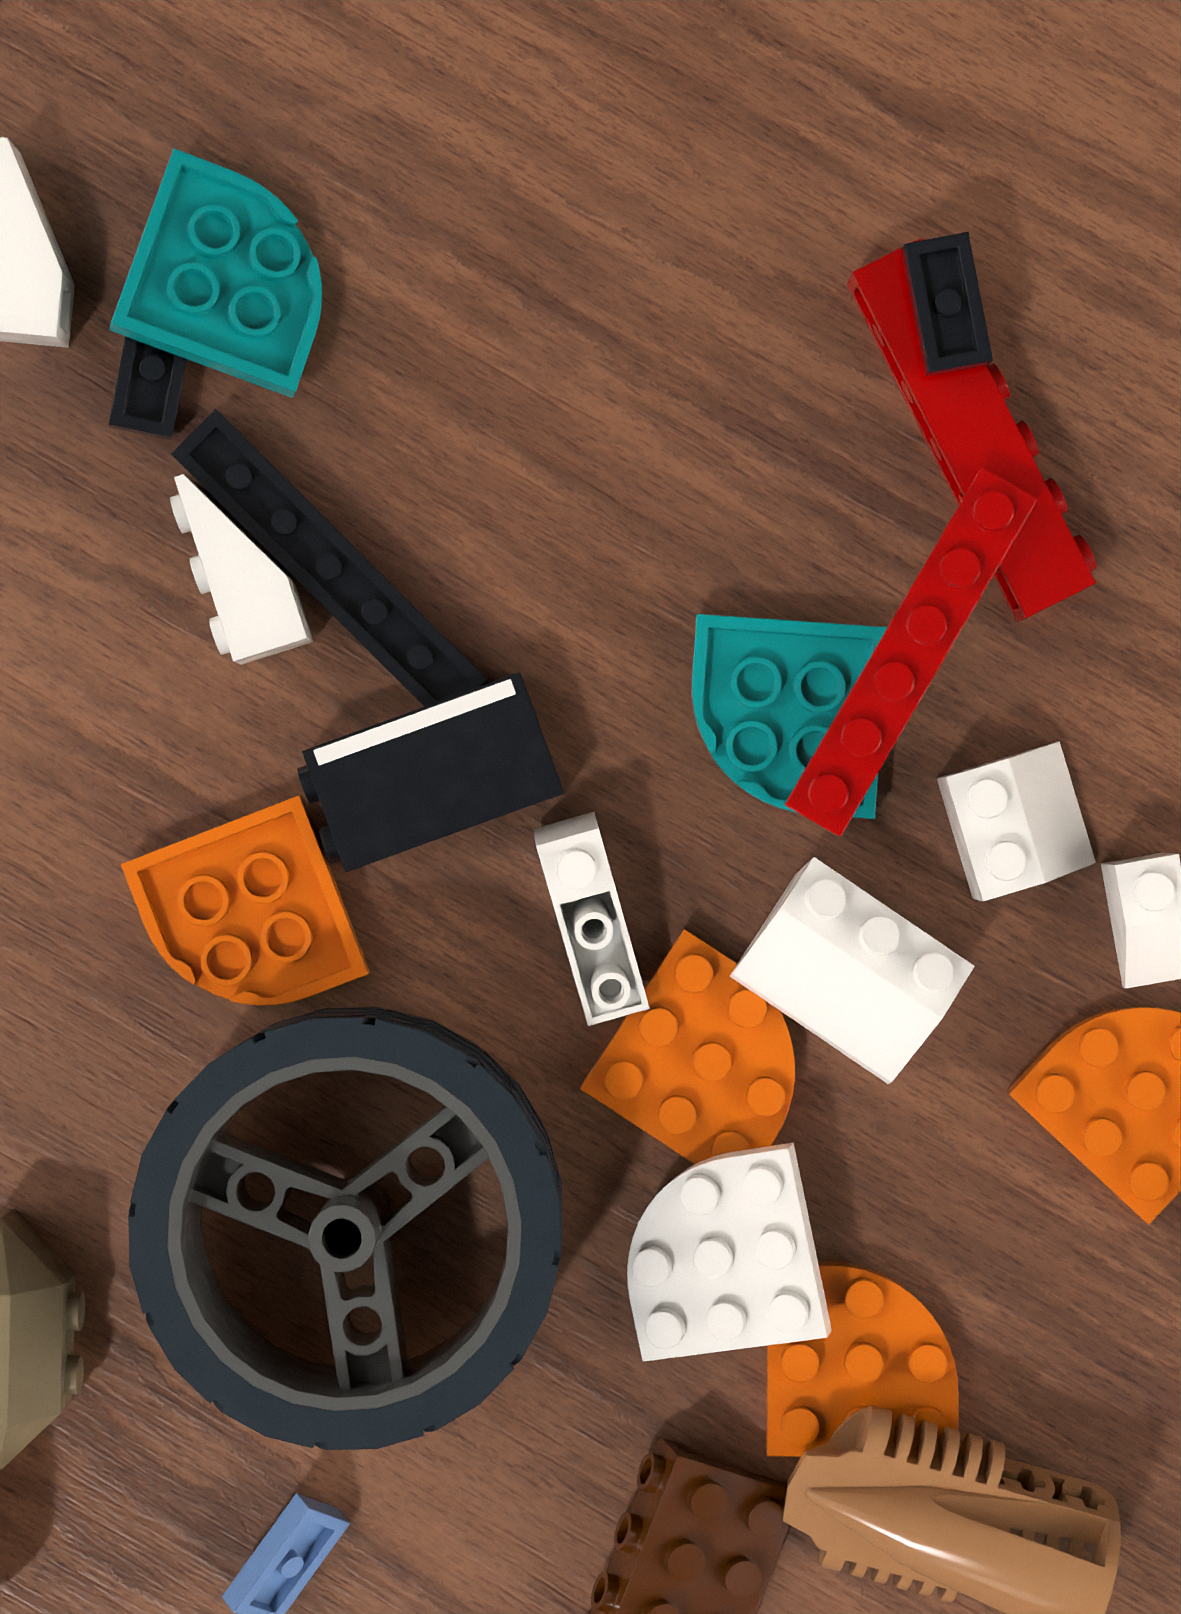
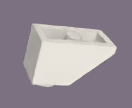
M1162 852L1101 863L1122 987L1126 989L1181 979V863L1179 854Z

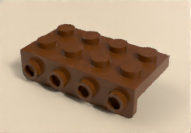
M660 1438L656 1442L653 1452L647 1453L639 1466L637 1474L638 1491L630 1512H625L620 1517L614 1534L615 1550L607 1571L601 1572L594 1583L590 1614H756L790 1526L783 1522L788 1484L681 1451L673 1441Z

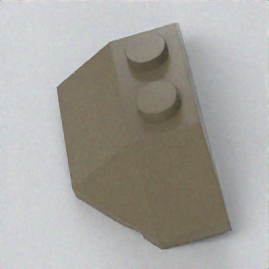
M15 1209L0 1210V1471L73 1400V1394L79 1395L81 1393L84 1375L83 1357L74 1355V1331L82 1330L85 1318L84 1292H75L76 1273Z

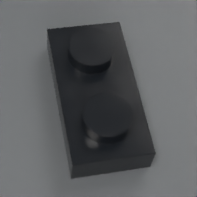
M969 232L904 244L901 252L925 377L989 365L993 361Z
M125 336L108 426L119 430L172 440L187 359Z

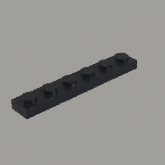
M217 409L171 453L424 707L483 686L488 682V679Z

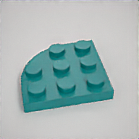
M173 148L109 330L293 398L320 320L322 282L317 258L313 257L305 237L297 226L298 220L269 190L235 171Z
M697 614L691 681L693 712L702 740L720 769L736 785L758 800L776 808L795 812L784 804L887 627ZM878 774L853 817L875 819Z

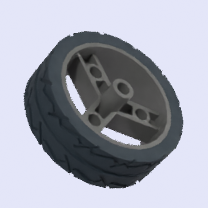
M379 1007L325 1008L286 1019L268 1026L210 1062L169 1105L144 1149L130 1200L131 1205L128 1215L129 1267L143 1314L146 1313L148 1326L174 1370L210 1404L213 1402L220 1412L261 1435L313 1448L315 1445L325 1450L379 1449L425 1436L424 1432L436 1431L480 1405L515 1369L513 1365L515 1366L521 1361L546 1317L561 1259L563 1240L562 1181L547 1131L519 1083L478 1045L430 1019L390 1009L385 1010ZM356 1070L391 1076L428 1092L443 1104L440 1109L356 1176L347 1181L225 1133L233 1117L250 1100L276 1084L315 1072ZM419 1147L436 1149L444 1159L445 1170L434 1177L420 1175L411 1164L410 1155L412 1151ZM489 1158L501 1183L508 1219L507 1254L501 1274L482 1307L455 1335L423 1355L407 1359L389 1237ZM258 1172L268 1176L275 1187L274 1199L261 1202L250 1197L245 1188L246 1174ZM389 1172H394L397 1174L401 1184L412 1195L390 1215V1199L385 1189L376 1181ZM292 1187L328 1198L312 1223L285 1209L284 1204L291 1194ZM202 1206L310 1249L314 1259L320 1263L335 1366L310 1362L274 1345L246 1323L224 1295L209 1263L201 1224ZM344 1219L352 1221L358 1227L350 1225ZM373 1253L375 1286L363 1285L355 1289L348 1288L343 1272L352 1271L362 1266ZM357 1307H369L380 1316L382 1328L373 1333H363L352 1325L349 1312Z

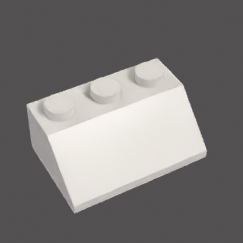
M813 857L795 874L732 971L730 977L869 1072L890 1084L943 1019L973 970L974 965Z

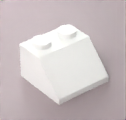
M1060 741L937 778L973 899L986 901L1052 881L1096 863Z

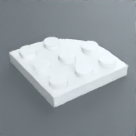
M794 1143L729 1152L702 1160L673 1178L648 1205L634 1232L627 1265L629 1298L643 1362L813 1340L829 1336L832 1328Z

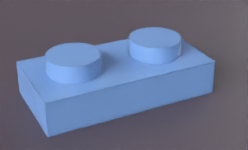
M296 1493L222 1595L223 1600L233 1613L285 1614L350 1525V1522L338 1508Z

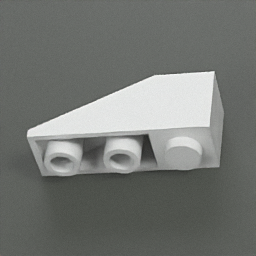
M0 137V341L69 348L75 284L21 153L8 138Z
M184 474L174 477L179 494L170 497L172 510L182 534L189 531L192 532L199 555L190 558V565L201 594L208 592L212 594L218 616L210 618L209 623L220 654L223 655L230 652L233 662L243 665L314 642L295 582L196 484Z
M595 812L533 829L536 848L588 1026L650 1009Z

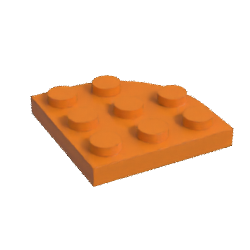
M302 795L120 864L145 929L160 955L185 980L193 985L196 984L214 995L240 1004L258 1006L279 1005L313 996L370 973Z
M683 928L644 988L650 1009L626 1015L580 1085V1089L696 1164L716 1155L772 1145L784 1124L790 1108L795 1082V1058L790 1033L781 1011L730 977L738 963Z
M1132 1007L1111 1009L1090 1016L1060 1034L1006 1091L1013 1100L1148 1225L1181 1191V1012L1160 1007Z
M818 1261L832 1331L827 1338L766 1346L767 1456L801 1457L805 1451L826 1444L836 1429L847 1418L862 1408H868L869 1405L891 1410V1425L895 1426L900 1414L914 1417V1432L918 1431L923 1420L936 1423L938 1439L945 1427L958 1430L959 1392L955 1361L942 1329L928 1309L912 1293L905 1289L903 1285L876 1270L846 1262Z

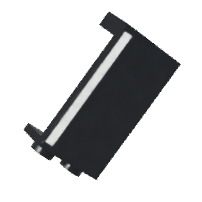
M520 672L302 751L306 765L297 768L298 776L308 802L312 804L320 801L328 825L319 828V833L331 864L342 861L345 872L356 870L365 865L565 794Z

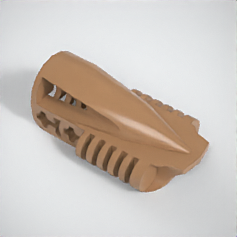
M869 1405L868 1408H862L847 1418L836 1429L826 1444L805 1451L788 1479L783 1522L811 1536L813 1542L819 1548L818 1566L840 1572L845 1561H849L850 1575L862 1578L867 1568L871 1567V1581L885 1584L890 1573H892L893 1586L907 1591L912 1581L915 1580V1591L917 1594L929 1597L935 1586H937L938 1600L952 1603L959 1592L1006 1614L1106 1613L1114 1588L1121 1547V1524L1115 1498L1107 1490L1092 1482L1005 1458L1006 1447L1003 1442L990 1440L985 1450L982 1451V1436L968 1433L962 1445H960L959 1430L945 1427L938 1439L936 1423L923 1420L918 1431L914 1432V1417L900 1414L895 1426L891 1425V1410ZM1010 1529H1018L1020 1531L1018 1535L1010 1533ZM1035 1532L1046 1534L1043 1544L1034 1541ZM1060 1538L1071 1540L1067 1553L1059 1550ZM1085 1543L1097 1546L1091 1560L1092 1562L1083 1559Z

